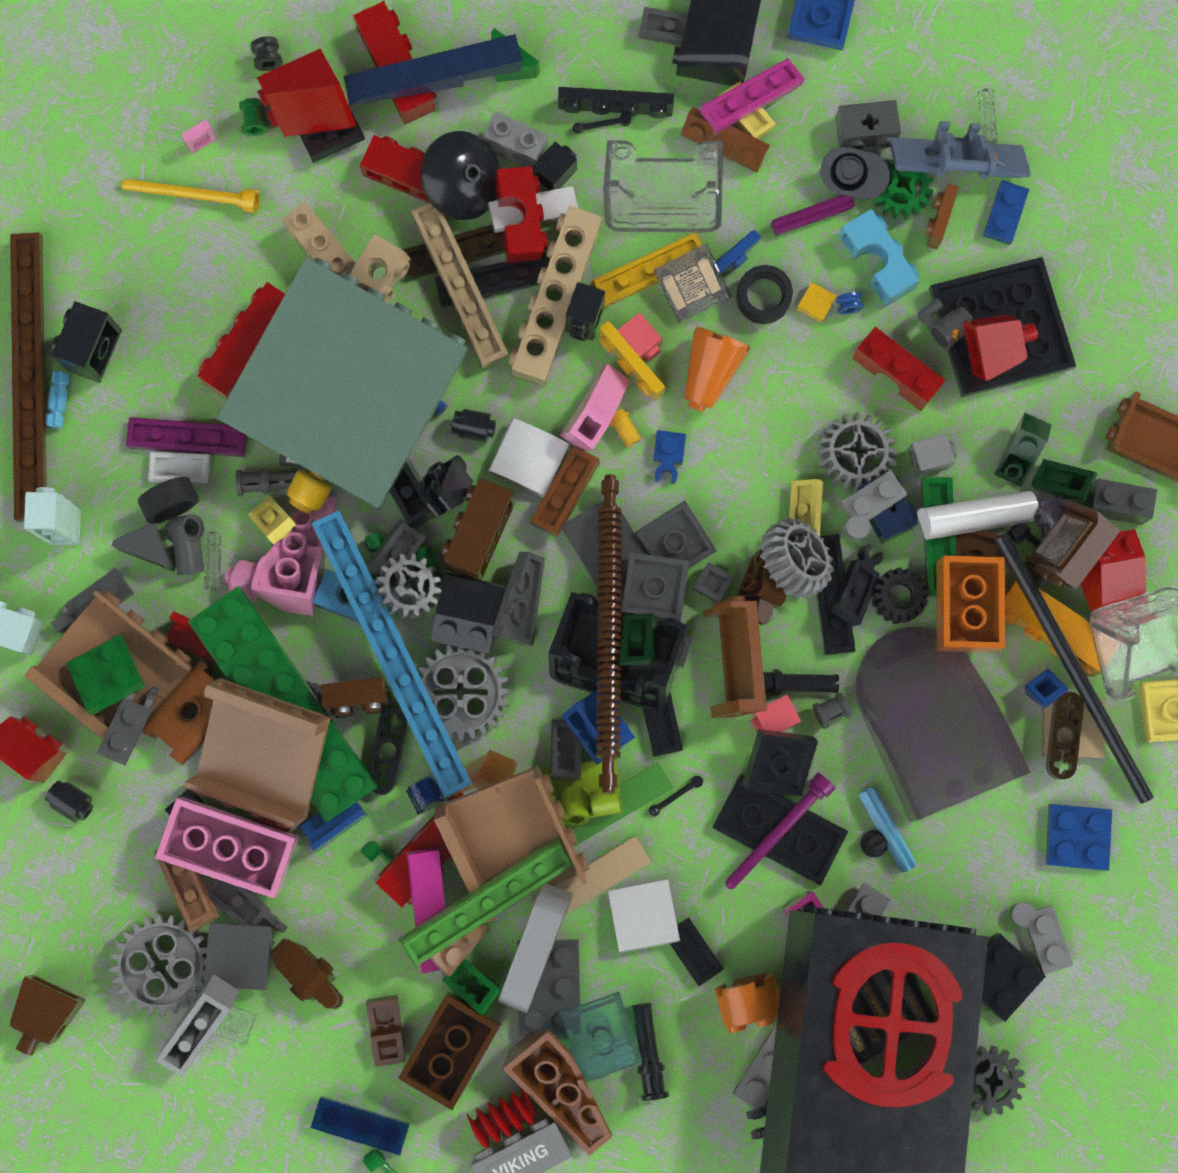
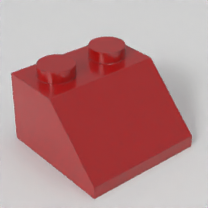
M10 716L0 724V760L26 780L45 783L67 754L60 749L62 743L48 733L45 737L36 731L38 725L26 716H23L21 719Z

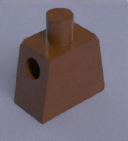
M36 975L25 976L10 1020V1026L23 1033L16 1049L24 1054L33 1056L40 1041L45 1044L55 1043L83 1006L86 999Z

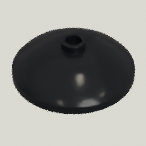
M453 131L439 136L427 148L421 163V183L428 201L439 213L454 220H470L486 213L489 210L488 203L496 201L495 175L500 166L495 153L482 138L470 132ZM469 169L473 172L472 179L468 175Z

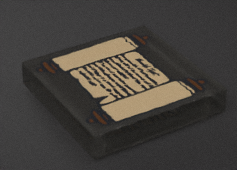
M707 243L654 269L678 323L732 297Z

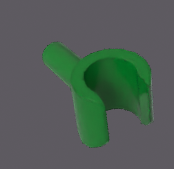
M374 532L367 535L364 542L371 553H376L385 539L382 540L379 533Z
M369 841L361 849V853L371 862L378 855L387 862L394 858L375 841Z
M374 1149L364 1156L363 1162L371 1173L379 1167L385 1173H397L386 1162L380 1150Z

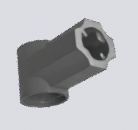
M195 514L171 518L165 526L166 536L173 543L177 575L205 572L200 538L205 532V526L202 519Z

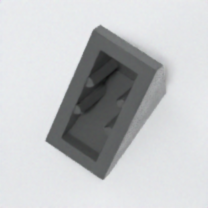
M154 523L121 536L112 542L111 546L118 551L171 571L175 569V563L162 532Z

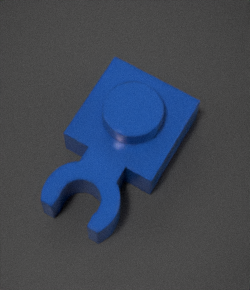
M657 430L653 461L661 462V465L655 472L656 482L660 481L661 473L669 472L672 476L671 484L676 483L678 473L674 464L682 465L686 434Z

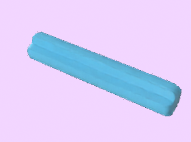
M874 787L862 791L859 797L877 830L886 840V846L901 872L911 870L916 866V861Z

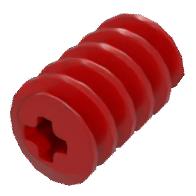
M521 1087L520 1097L513 1091H510V1102L507 1103L500 1096L498 1097V1108H495L488 1102L486 1103V1114L479 1108L475 1109L476 1119L473 1120L467 1114L475 1137L485 1149L490 1147L489 1137L496 1143L501 1141V1131L507 1137L512 1136V1125L518 1131L524 1130L523 1120L530 1126L535 1124L534 1114L537 1115L530 1096Z

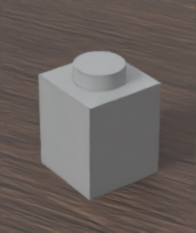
M947 434L913 442L907 449L916 477L948 469L955 463L954 458L957 457L955 444L953 441H949Z

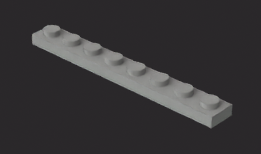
M863 882L846 911L881 916L891 899ZM777 1022L733 1091V1095L754 1109L764 1106L768 1099Z

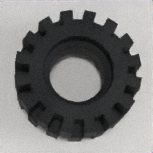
M902 567L887 571L877 581L872 594L874 599L872 605L873 607L876 606V613L883 615L884 620L887 622L889 620L893 621V624H899L900 622L904 624L915 619L924 611V607L928 603L927 596L929 595V590L925 589L927 585L925 580L921 581L919 578L921 575L912 573V569L909 568L902 570ZM895 585L907 587L911 593L910 603L905 607H898L892 604L889 599L891 587Z

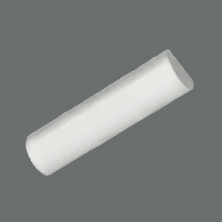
M1025 491L921 508L917 515L925 539L928 540L1033 522L1034 515H1038L1039 508L1034 493Z

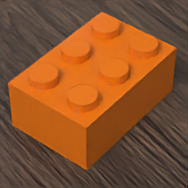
M941 557L936 562L937 651L997 653L1005 649V557Z

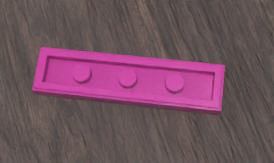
M787 58L701 106L699 112L714 131L718 133L802 86L805 79Z
M437 847L406 852L415 928L445 909L440 854ZM430 959L419 965V970L422 974L440 970Z

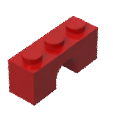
M532 166L497 169L495 187L498 207H514L521 212L524 219L519 224L505 226L502 236L506 263L541 260L544 250L548 249L546 232H541L540 222L544 220L542 204H537L536 194H539L540 191L538 176H533Z
M876 326L859 345L852 359L874 376L877 373H881L889 377L899 387L900 392L898 394L920 411L925 408L946 381Z

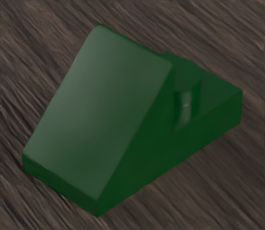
M1043 459L1031 485L1035 490L1061 496L1066 504V498L1080 503L1085 501L1098 474L1094 471Z
M653 613L623 616L620 666L652 664L657 660L654 648L655 618Z

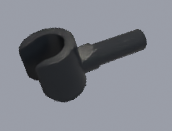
M1026 524L1014 525L1008 531L1009 537L1017 544L1026 539L1037 547L1041 542L1031 534V530Z

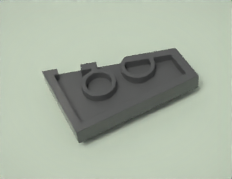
M519 552L491 635L520 645L533 646L545 558L531 552Z

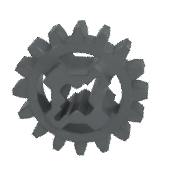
M402 553L399 554L396 561L391 557L386 562L387 567L382 566L378 570L381 577H377L374 580V584L381 586V588L375 592V596H383L384 600L380 603V606L389 605L391 607L389 615H393L398 611L400 612V620H404L408 614H410L412 620H415L419 617V612L425 616L430 611L429 607H434L438 601L434 597L441 593V589L435 587V585L441 579L440 577L432 576L436 569L434 566L430 568L425 567L426 558L417 562L416 554L412 553L408 560H406ZM390 580H391L392 583H393L392 591H390V587H389V581H390ZM424 582L426 585V593L423 591ZM410 584L412 588L406 590L403 585Z
M991 1045L989 1052H987L985 1047L978 1046L979 1054L976 1055L975 1067L982 1061L984 1063L982 1067L975 1071L974 1084L979 1087L980 1096L982 1097L980 1099L973 1091L971 1108L978 1111L983 1106V1113L989 1116L992 1108H994L997 1114L1002 1115V1106H1007L1012 1110L1014 1105L1011 1100L1013 1098L1022 1099L1017 1090L1018 1088H1026V1084L1020 1082L1018 1077L1023 1076L1025 1072L1021 1069H1015L1020 1062L1017 1058L1008 1060L1009 1051L1003 1049L998 1054L997 1046ZM1000 1062L1006 1066L1010 1077L1003 1074ZM991 1075L996 1077V1083H990V1085L985 1083L986 1077L989 1078ZM1005 1089H1008L1007 1092L1001 1098L998 1099V1095Z

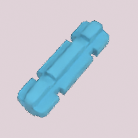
M54 371L52 373L51 383H53V386L50 387L47 404L49 413L46 414L45 425L53 429H60L63 426L64 417L61 414L65 413L68 393L66 387L69 386L70 375L64 371Z

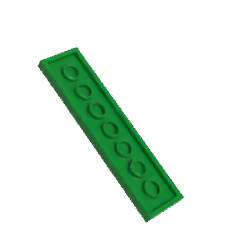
M240 586L228 592L188 621L230 682L330 717ZM331 718L311 801L326 823L378 787Z

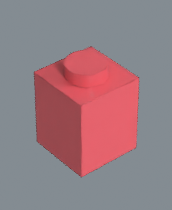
M640 312L617 330L643 361L646 359L649 362L661 352L662 337Z
M788 695L767 704V711L754 713V719L751 720L756 733L758 729L783 732L801 722Z

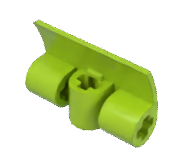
M614 759V774H617V788L614 789V794L612 795L602 794V789L599 788V774H602V762L598 765L594 761L581 763V780H551L554 789L551 795L554 802L559 800L566 815V818L563 819L565 825L580 826L586 824L589 818L622 814L621 789L616 759ZM551 767L540 769L542 776L548 774L550 778Z

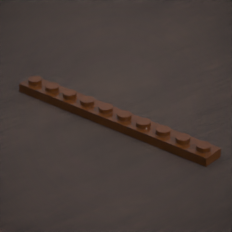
M39 232L10 234L14 520L17 522H24L26 492H36V488L47 487L43 236Z

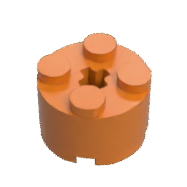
M767 973L757 974L734 980L733 987L726 988V984L714 988L723 1025L727 1027L728 1033L745 1030V1025L754 1022L757 1023V1027L767 1026L776 1022L780 993L774 973L768 976Z

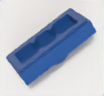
M755 230L748 233L712 265L717 278L731 266L736 270L748 259L745 254L761 239V236Z

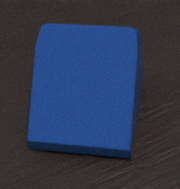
M1049 668L1025 685V694L1043 708L1048 707L1068 691V688Z

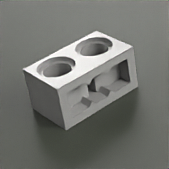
M496 111L483 135V140L491 147L495 155L522 167L533 166L549 148L548 134Z

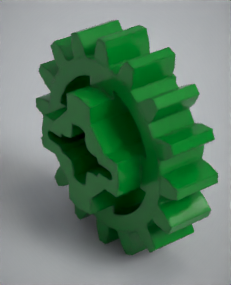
M885 159L884 161L887 163L890 171V179L887 189L877 197L874 206L882 205L884 207L883 215L889 211L893 212V219H896L898 214L902 213L906 220L909 218L911 211L916 216L919 215L921 207H927L929 203L928 198H931L934 190L929 188L934 181L933 178H926L928 174L926 172L898 171V169H895L894 160L891 164L890 161ZM917 185H919L920 187V194L918 198L916 196L917 192L915 190Z

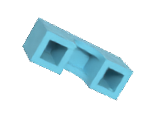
M870 209L842 226L839 238L853 259L863 254L871 253L877 255L882 260L883 269L874 274L870 285L884 306L887 307L915 290L920 281L918 279L919 274L916 267L912 263H908L902 255L903 249L896 239L892 240L886 231L887 225L880 215L876 216L874 211Z

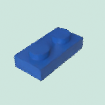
M1004 180L1000 182L983 233L984 237L1008 245L1012 243L1029 192L1028 188Z

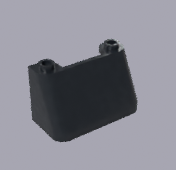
M691 0L681 47L675 46L672 64H677L676 75L733 86L739 81L744 83L761 0Z
M571 592L548 652L549 674L558 683L593 693L598 689L597 681H599L597 680V658H599L597 657V635H599L597 634V620H599L597 619V605L599 604H597L596 598L590 594ZM621 617V619H620V620H621V627H620V628H621V634H620V635H621V638H622L623 618ZM667 618L658 622L654 632V648L657 660L652 664L621 666V680H619L621 682V687L619 688L621 689V702L653 711H661L665 708L686 637L687 624H683L675 618Z

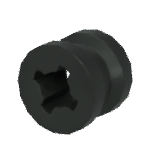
M266 36L251 42V52L255 54L253 61L255 69L271 71L283 64L282 57L277 51L279 49L278 39Z

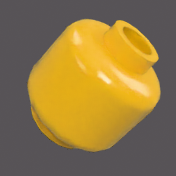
M304 469L296 472L287 488V495L290 498L289 503L308 514L311 511L320 510L331 492V485L325 478Z

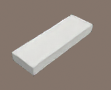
M573 186L536 194L537 204H542L544 220L540 224L558 221L561 213H567L569 205L578 208ZM498 201L488 203L495 233L503 232L505 226L516 225L524 220L521 212L514 207H498Z

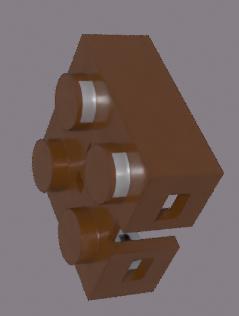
M383 677L320 684L323 709L337 719L353 717L354 711L366 712V715L381 714L384 712V708L391 707L389 686Z

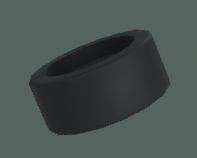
M760 265L753 267L745 272L739 281L736 295L739 310L744 317L754 323L768 324L776 322L785 315L790 307L793 295L791 280L785 272L775 266ZM758 279H768L775 282L780 287L782 294L778 306L768 311L759 310L752 306L747 296L751 283Z
M177 477L150 488L138 498L141 511L146 521L151 524L177 517L193 508L199 502V496L191 479L188 477Z

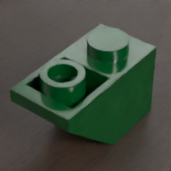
M1024 412L1010 437L994 475L1021 487L1048 442L1052 425Z

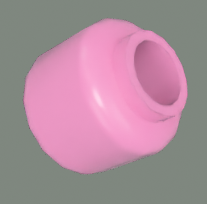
M239 560L234 567L230 566L227 569L224 583L228 584L229 592L240 586L251 602H257L260 597L251 593L250 590L257 563Z

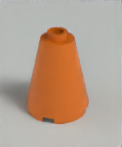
M696 327L693 332L684 399L689 401L688 407L704 412L706 407L713 408L748 355L750 347L728 336H721L713 333L714 331Z

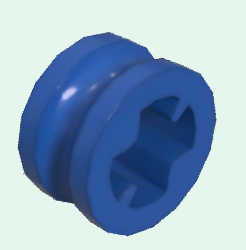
M850 292L836 297V303L840 304L838 313L847 315L863 310L864 304L860 303L862 294L860 292Z

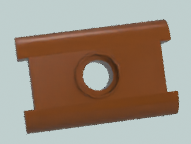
M202 659L199 660L146 721L142 730L147 736L154 739L158 736L173 749L170 756L182 765L187 762L204 742L213 703L212 699L204 697V692L207 684L216 681L210 675L214 669ZM192 705H197V715L193 719H188L186 715L188 708Z

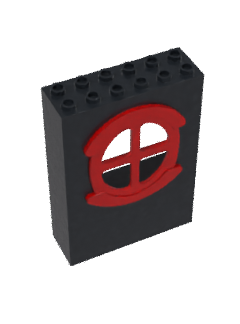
M802 905L801 911L790 910L760 1173H965L988 942L987 936L976 935V928ZM889 969L892 972V984L888 1014L885 1017L855 1014L852 1011V1004L861 986L875 973ZM909 972L919 976L933 996L937 1011V1018L933 1023L904 1020L901 1016L905 975ZM851 1027L879 1028L886 1032L883 1068L880 1076H871L857 1061L849 1038ZM901 1032H913L932 1035L934 1037V1045L925 1063L911 1076L905 1079H897L895 1077V1064L899 1034Z

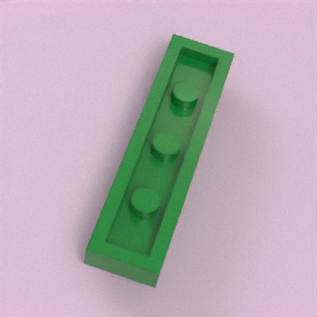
M922 478V508L954 503L953 478ZM956 535L928 540L924 536L926 590H929L927 597H937L936 562L943 556H956Z

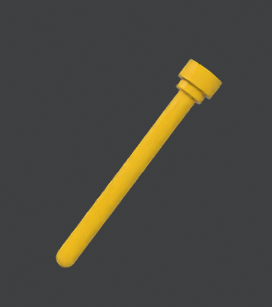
M124 179L121 182L122 189L127 191L234 204L238 208H242L243 212L257 213L260 195L259 191L246 188L244 191H239V193L133 179Z

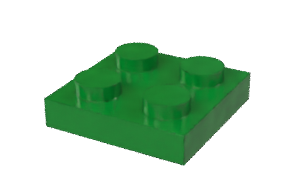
M121 634L66 663L84 706L91 716L146 687L129 646Z

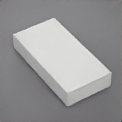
M150 452L148 481L150 483H162L177 477H188L194 485H209L211 456L209 454Z

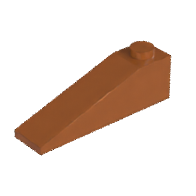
M549 1029L530 1032L508 1050L503 1070L588 1155H591L612 1138V1132L570 1050Z

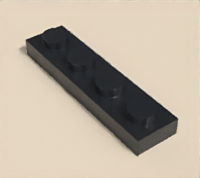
M573 87L558 88V109L568 113L592 111L597 115H606L612 112L621 113L627 117L645 114L653 118H665L666 116H672L673 93Z

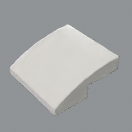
M512 418L489 466L488 472L511 484H518L544 497L557 473L569 443L537 427Z

